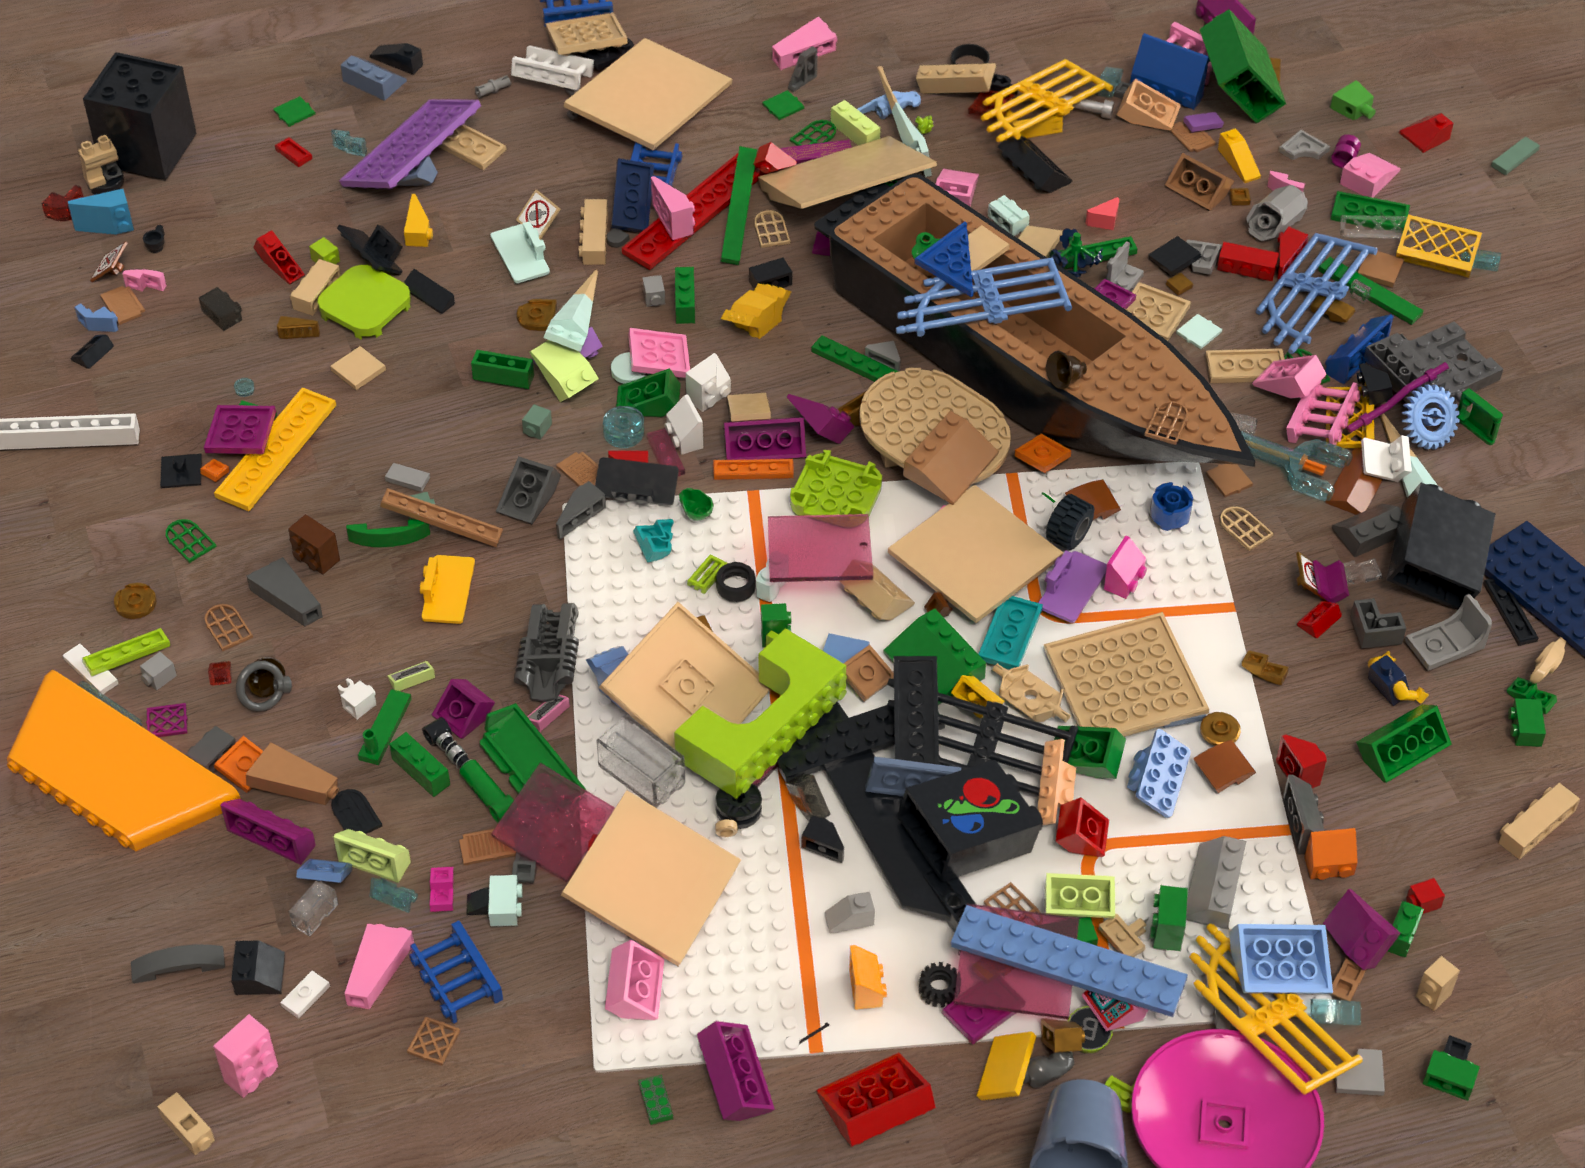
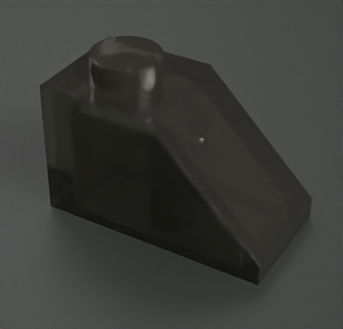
M803 773L785 783L793 803L808 821H810L813 815L819 818L831 815L814 775Z

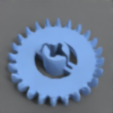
M1429 384L1424 387H1418L1419 391L1411 392L1415 397H1407L1411 404H1403V406L1409 409L1401 413L1408 416V418L1401 422L1409 424L1403 430H1411L1407 437H1415L1411 442H1419L1418 447H1424V449L1443 447L1445 443L1450 442V437L1455 436L1453 430L1458 429L1455 425L1459 423V419L1456 418L1459 415V411L1455 410L1458 405L1453 404L1455 398L1450 397V392L1445 391L1443 387ZM1432 402L1437 404L1441 411L1437 408L1424 409V407ZM1441 423L1440 427L1433 432L1424 427L1437 426Z

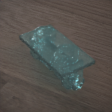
M1477 250L1472 267L1498 271L1502 253ZM1468 251L1462 253L1461 260L1470 262L1471 256Z
M382 877L381 879L372 878L369 897L409 913L411 901L415 902L418 894L412 889L409 890L402 886L398 888L397 884L387 881Z

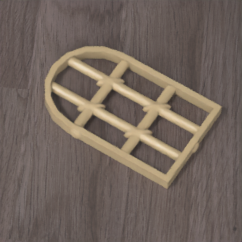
M766 210L756 215L754 227L756 228L761 248L790 244L785 220L780 213ZM771 214L772 221H765L764 215ZM774 215L778 216L781 220H775ZM759 217H761L762 223L756 222ZM776 223H782L784 231L778 230ZM766 225H774L776 232H768ZM758 226H764L765 233L760 234ZM779 234H786L787 240L781 241ZM770 235L777 236L778 242H771ZM761 237H767L768 243L762 244Z
M1229 507L1221 513L1220 523L1222 527L1249 551L1262 544L1274 534L1244 508ZM1231 511L1238 519L1233 522L1225 515L1227 512ZM1236 511L1243 512L1245 515L1241 516ZM1223 517L1230 522L1228 526L1223 522ZM1246 518H1251L1257 525L1253 527L1246 521ZM1243 521L1250 530L1245 532L1237 523ZM1234 526L1242 535L1238 536L1230 528ZM1261 527L1268 535L1263 536L1257 528ZM1254 531L1262 539L1256 542L1250 537V533ZM1246 536L1254 544L1249 546L1242 538Z

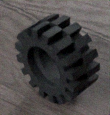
M934 962L931 963V968L927 965L925 970H922L919 979V993H921L923 1000L926 998L927 1004H930L932 1001L933 1007H937V1003H940L941 1007H945L946 1002L949 1005L952 1003V1000L954 1001L958 998L961 989V979L955 967L950 969L951 965L948 963L944 967L943 962H939V966H936ZM934 980H944L949 986L944 990H938L933 988L931 983Z

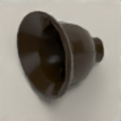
M1062 351L1051 353L1046 362L1047 376L1050 382L1058 389L1067 388L1069 384L1079 380L1087 371V366L1084 362H1081L1075 356L1066 355Z
M263 657L256 660L273 663L285 676L284 666L277 659ZM259 669L252 672L245 682L250 692L256 696L267 697L275 692L273 687L275 678L267 670Z

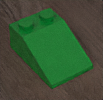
M669 368L618 386L616 415L665 416L679 402L681 383Z
M1058 726L1057 728L1069 732L1070 726ZM1076 726L1079 729L1068 764L1076 767V773L1095 778L1117 779L1126 738L1116 728Z

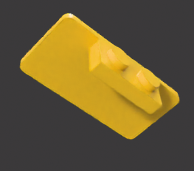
M436 555L434 558L429 557L428 566L425 565L423 570L425 580L420 583V594H423L424 597L423 621L461 624L463 622L475 566L474 558Z

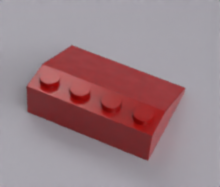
M900 1053L894 1054L816 1090L817 1095L839 1132L851 1146L861 1144L869 1138L883 1134L895 1126L902 1125L908 1120L924 1115L936 1108L931 1085Z

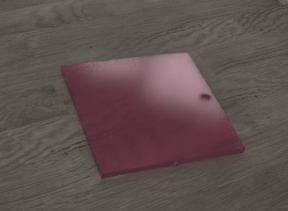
M868 514L768 516L770 582L873 580Z
M967 904L1077 939L1079 918ZM963 950L958 952L960 960L954 1004L1069 1020L1072 985Z

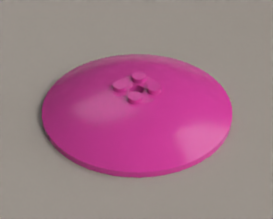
M1207 1029L1174 1038L1150 1056L1142 1067L1133 1089L1131 1114L1136 1136L1146 1155L1157 1168H1311L1322 1144L1324 1113L1317 1090L1314 1089L1303 1095L1239 1031ZM1260 1038L1305 1083L1311 1080L1282 1049ZM1225 1120L1230 1123L1231 1127L1223 1128L1218 1122Z

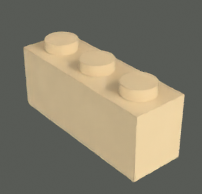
M319 259L311 267L306 277L302 278L299 286L292 291L290 299L293 309L313 316L319 309L318 297L341 276L339 265Z

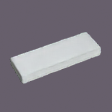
M81 644L63 654L64 660L101 696L119 684L118 680L108 670L94 676L90 675L82 661V657L88 656L90 653Z

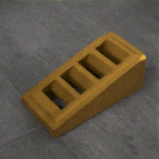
M280 316L277 324L279 339L320 336L318 321Z

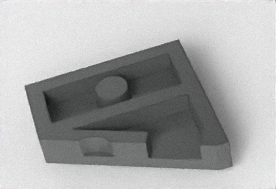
M813 46L799 55L788 89L792 92L817 77V49Z

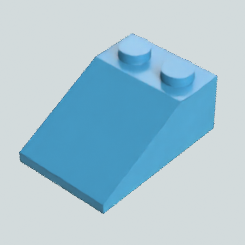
M123 189L67 201L75 231L116 235L134 230Z

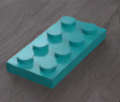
M1011 596L998 606L979 651L980 657L986 663L992 665L998 663L1006 669L1021 666L1041 615L1043 604Z

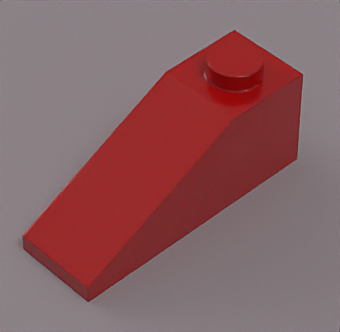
M1288 227L1285 232L1280 233L1277 239L1279 243L1277 280L1281 278L1305 247L1308 241V234L1292 227Z

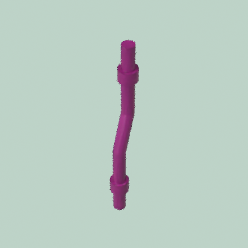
M1444 362L1434 369L1430 368L1425 371L1424 375L1405 385L1385 404L1368 414L1364 413L1359 416L1358 420L1347 426L1348 432L1352 433L1362 426L1366 427L1371 424L1373 419L1390 410L1409 392L1427 381L1435 380L1437 375L1449 369L1448 364Z

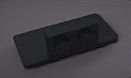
M377 224L369 237L361 230L338 225L337 229L341 232L340 235L351 242L350 245L354 249L359 250L361 256L372 263L371 266L375 270H384L392 275L394 273L402 274L403 270L394 261L403 246L383 226Z
M602 457L599 460L595 486L605 494V498H612L618 501H636L641 504L673 505L679 469L677 466Z

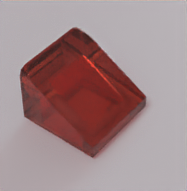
M230 661L209 664L210 685L231 683Z

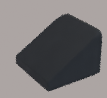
M489 887L467 894V915H489Z

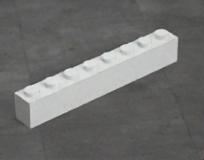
M136 414L0 419V450L138 444L140 428Z

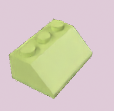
M350 829L334 835L338 861L351 863L354 868L399 883L411 863L409 850L402 845H394L381 838H373L361 831Z
M1046 873L1044 888L1046 915L1115 918V876Z

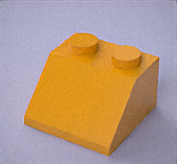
M850 945L849 973L855 1009L883 1007V998L887 997L886 984H881V978L884 977L883 965L878 964L876 954L856 945Z

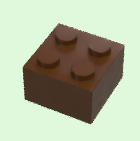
M305 514L288 528L293 556L298 561L306 563L313 571H318L323 575L340 561L335 533Z

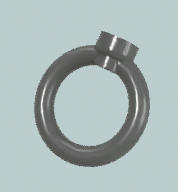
M256 661L247 665L239 674L236 682V694L239 701L244 707L252 711H266L279 702L283 693H290L292 688L290 677L283 676L280 669L268 661ZM259 669L271 672L275 678L273 682L275 692L269 700L263 703L252 702L245 693V682L248 676Z

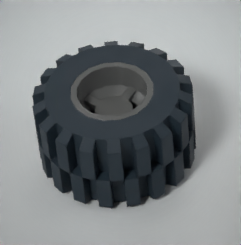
M1068 494L1057 504L1047 524L1046 538L1069 551L1074 549L1084 539L1092 524L1094 506L1073 494Z

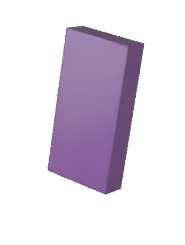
M1216 112L1185 116L1183 120L1191 132L1222 128L1224 124Z

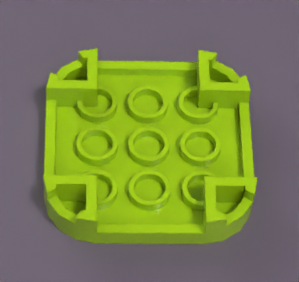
M357 265L348 269L318 297V307L322 319L325 321L331 319L353 331L355 338L362 340V336L375 335L377 338L382 335V328L402 310L407 312L410 309L411 296L408 286L383 271H377L370 265Z
M823 450V453L813 456L809 454L805 459V466L795 487L791 488V508L796 515L805 519L841 529L851 530L859 528L868 520L881 492L882 475L876 468V464L870 461L866 466L831 456V450Z

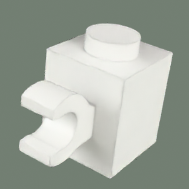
M347 678L346 683L348 687L343 688L341 685H338V691L341 696L343 709L358 720L376 706V693L370 685L366 686L361 681L354 684L351 679Z

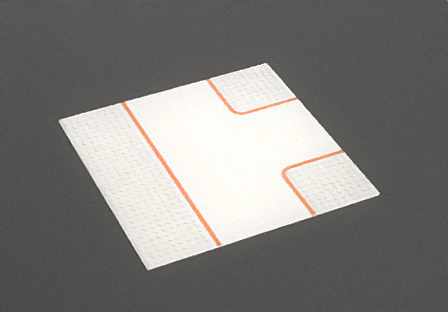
M1168 462L1050 470L1046 473L1035 471L992 474L988 478L972 484L969 488L973 485L979 487L1046 540H1048L1046 538L1048 521L1057 504L1066 496L1065 492L1085 483L1104 479L1121 510L1104 520L1102 516L1093 520L1084 539L1069 552L1077 551L1107 564L1124 537L1129 536L1146 557V574L1143 579L1139 578L1134 593L1130 592L1126 599L1104 590V577L1074 623L1042 611L1021 666L1028 664V671L1060 693L1061 687L1044 651V644L1163 612L1209 707L1208 714L1225 712L1237 719L1240 724L1241 733L1235 744L1254 768L1256 774L1239 785L1235 782L1218 794L1193 759L1202 752L1214 747L1201 734L1200 725L1202 721L1167 728L1161 726L1125 736L1126 743L1117 779L1095 778L1076 773L1073 800L1080 797L1109 819L1105 856L1097 857L1070 853L1056 842L1060 808L1057 807L1056 823L1043 825L1038 833L1032 852L959 876L958 878L977 904V908L991 913L993 912L984 904V901L1011 882L1039 909L1043 919L1041 926L1084 918L1046 915L1044 907L1046 873L1115 876V914H1118L1128 926L1139 918L1147 924L1144 927L1146 932L1138 937L1145 945V951L1134 958L1188 974L1174 1017L1148 1010L1143 1021L1113 1029V1031L1215 1023L1213 1005L1193 985L1196 980H1200L1206 985L1205 987H1208L1207 977L1197 967V964H1194L1189 958L1190 954L1194 952L1209 964L1211 956L1196 942V938L1199 935L1204 937L1216 949L1221 945L1214 938V935L1208 932L1206 928L1208 924L1186 920L1181 951L1153 948L1154 939H1150L1153 913H1157V908L1153 907L1154 894H1159L1160 885L1188 888L1189 893L1199 844L1223 836L1246 841L1228 929L1217 927L1228 938L1229 931L1237 924L1313 925L1252 674L1242 666L1246 649L1200 463ZM913 481L882 482L881 492L868 520L861 527L851 530L837 528L796 515L790 505L791 488L708 493L706 495L711 497L714 507L712 513L701 521H694L685 514L683 506L679 501V495L675 496L673 505L641 504L629 500H605L606 508L564 536L568 603H575L579 611L574 637L579 639L572 687L578 780L586 788L585 794L579 798L582 860L588 852L590 838L593 834L599 835L626 790L741 859L679 967L664 958L659 1013L656 1020L621 1018L605 1009L612 949L629 940H633L641 946L643 945L585 910L595 1072L706 1064L700 1049L697 1033L715 1021L748 1025L759 1060L970 1043L942 1014V1009L945 1007H941L940 1003H937V1007H933L932 1001L930 1004H927L926 998L924 1000L921 998L919 979L922 970L924 971L927 965L931 968V963L935 962L936 966H939V962H943V966L946 967L948 963L951 965L950 969L955 967L957 973L960 974L961 989L959 998L981 982L972 972V966L984 957L974 956L966 951L951 947L954 931L946 920L905 909L901 906L825 770L785 782L776 763L770 766L760 779H756L752 783L761 792L762 812L760 819L748 828L738 829L734 836L720 837L715 831V824L720 821L716 814V795L720 788L675 760V755L626 711L620 709L599 691L597 678L586 659L617 646H624L627 653L630 654L666 613L679 602L695 617L705 615L713 633L759 672L758 654L765 648L762 647L761 604L786 603L787 612L791 611L792 624L788 625H791L792 633L805 639L822 651L829 633L869 641L871 647L894 672L893 662L883 653V650L918 617L927 613L924 606L936 591L888 553V548L937 513L943 505L949 504V502ZM1169 482L1179 487L1184 485L1193 495L1189 523L1181 528L1169 531L1162 530L1152 520L1150 515L1155 489L1161 484ZM1042 492L1047 494L1056 502L1053 503L1052 501H1050L1047 497H1045L1042 494ZM564 503V504H563V506H562V509H563V510H564V508H565V506H566L567 503ZM673 519L670 554L660 560L647 563L633 532L634 528L642 525H654L656 520ZM1048 540L1051 544H1053L1055 547L1061 550L1063 554L1067 550L1059 546L1058 544ZM774 553L789 558L788 580L779 588L777 597L771 602L758 598L756 587L754 593L748 599L733 602L719 595L716 581L705 594L701 593V589L697 591L693 585L691 587L687 585V580L710 554L727 563L741 562L749 565L754 570L756 578L758 573L766 567L769 557ZM714 561L708 566V568H710L714 564ZM853 561L874 565L908 595L915 604L892 620H878L872 616V611L869 608L858 603V598L855 595H851L844 590L845 586L839 580ZM1054 564L1013 596L1038 603L1046 592L1047 582H1045V577L1049 570L1052 571L1054 569ZM706 569V570L702 573V575L696 580L697 582L702 578V576L705 574V572L707 571V569ZM732 576L725 579L724 583L729 587L738 588L746 585L748 581L740 576ZM948 601V605L953 610L949 616L943 617L979 654L997 608L975 623ZM986 663L985 679L980 682L999 696L1002 677L992 671L994 665ZM846 681V695L842 700H838V703L847 716L852 717L887 705L889 700H894V688L887 685L864 702ZM771 689L741 724L754 721L781 695ZM1064 694L1060 707L1071 715L1070 719L1064 722L1055 716L1044 722H1038L1054 728L1058 726H1078ZM1033 695L1025 696L1029 700L1036 699ZM1000 697L1005 701L1003 705L1009 707L1008 714L1034 721ZM945 703L938 705V712L941 715L977 726L981 724L982 719L974 715L972 711ZM1005 721L1001 733L1043 746L1045 742L1052 741L1055 738L1054 736ZM945 725L944 729L939 730L940 736L974 746L977 734ZM1158 729H1162L1191 751L1174 812L1169 818L1164 817L1136 797V791L1133 792L1127 788L1130 779L1128 776L1133 769L1136 753L1151 745L1154 732ZM1000 741L997 743L995 753L1042 767L1043 754ZM895 745L873 754L875 757L895 759ZM939 745V755L941 758L964 765L968 764L971 754ZM998 763L1006 774H1012L1017 781L1040 788L1041 775ZM1022 791L1019 792L1029 806H1035L1038 809V796ZM813 815L825 818L834 824L844 846L843 863L801 848L802 834ZM1011 887L1006 890L1014 899L1019 897ZM870 892L875 909L874 925L830 933L825 912L848 895ZM1003 893L997 896L1005 906L1011 903L1010 899ZM994 899L989 902L997 912L1001 910V906ZM1023 899L1019 901V904L1027 912L1032 910ZM1015 904L1010 907V911L1018 919L1023 916V912ZM1006 911L1000 914L1001 916L1013 919ZM1032 913V917L1040 923L1037 913ZM1028 917L1023 920V923L1036 926ZM1091 917L1098 937L1097 946L1118 952L1099 931V924L1109 918ZM850 945H856L876 954L878 964L883 965L884 977L881 978V984L885 983L887 997L883 998V1007L855 1009L849 973ZM1227 950L1223 956L1235 967L1232 955ZM1218 964V967H1217V970H1216V971H1225V970ZM1016 968L1006 977H1000L1026 1002L1025 1007L977 1042L993 1041L995 1036L1031 1031L1036 1035V1038L1041 1037V1019L1068 1021L1070 1015L1075 1010L1088 1006L1082 997L1083 992L1086 990ZM934 980L931 986L938 990H944L948 988L949 984L944 980ZM1235 981L1236 992L1255 1011L1262 1006L1249 993H1243L1242 987ZM1262 993L1270 1002L1278 999L1272 993ZM1296 994L1303 1000V1004L1307 1007L1304 1012L1309 1016L1332 1014L1334 1011L1332 998L1329 994ZM1238 1007L1240 1019L1246 1016V1014ZM828 1022L830 1024L822 1031L799 1044V1040L825 1025L824 1023Z

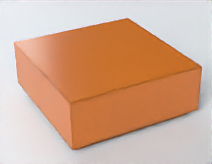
M212 459L200 468V473L216 482L229 473V466L216 459Z

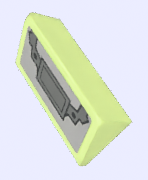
M428 661L388 675V679L396 691H401L435 678L434 669Z

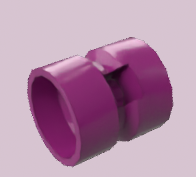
M1350 134L1342 135L1338 139L1331 157L1334 165L1343 169L1347 163L1357 157L1361 147L1359 139Z

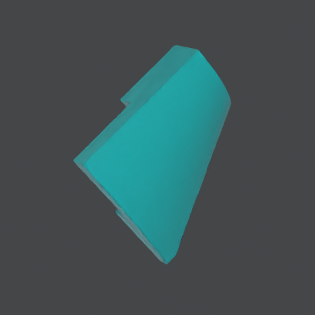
M673 519L656 520L654 525H642L634 528L633 532L647 563L660 560L670 554Z

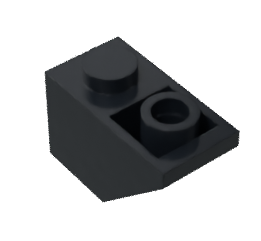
M1359 364L1357 381L1358 384H1362L1363 398H1367L1369 405L1387 402L1393 397V387L1388 373L1366 364Z

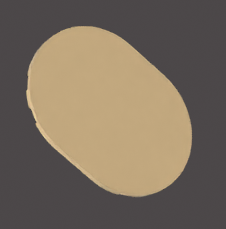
M906 368L904 371L891 372L875 381L862 398L859 416L863 434L877 451L902 468H904V461L950 410L967 419L999 451V454L972 484L994 474L1006 460L1010 448V429L999 408L973 389L944 372L921 370V368Z

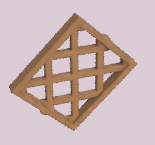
M425 1017L407 1053L442 1066L461 1030L444 1022ZM429 1023L438 1025L439 1027L430 1029ZM426 1026L428 1031L422 1033L423 1029ZM446 1028L452 1030L453 1032L445 1034L443 1029ZM440 1030L442 1036L434 1038L433 1033ZM429 1034L432 1040L424 1043L422 1037ZM453 1036V1038L451 1039V1041H450V1043H449L447 1038ZM419 1039L421 1044L415 1046L417 1040ZM444 1039L446 1045L438 1048L436 1042ZM434 1044L435 1050L427 1052L425 1046ZM423 1048L424 1054L415 1052L414 1050ZM446 1049V1051L444 1052L443 1056H441L440 1051H443V1050ZM437 1053L439 1059L429 1057V1055Z

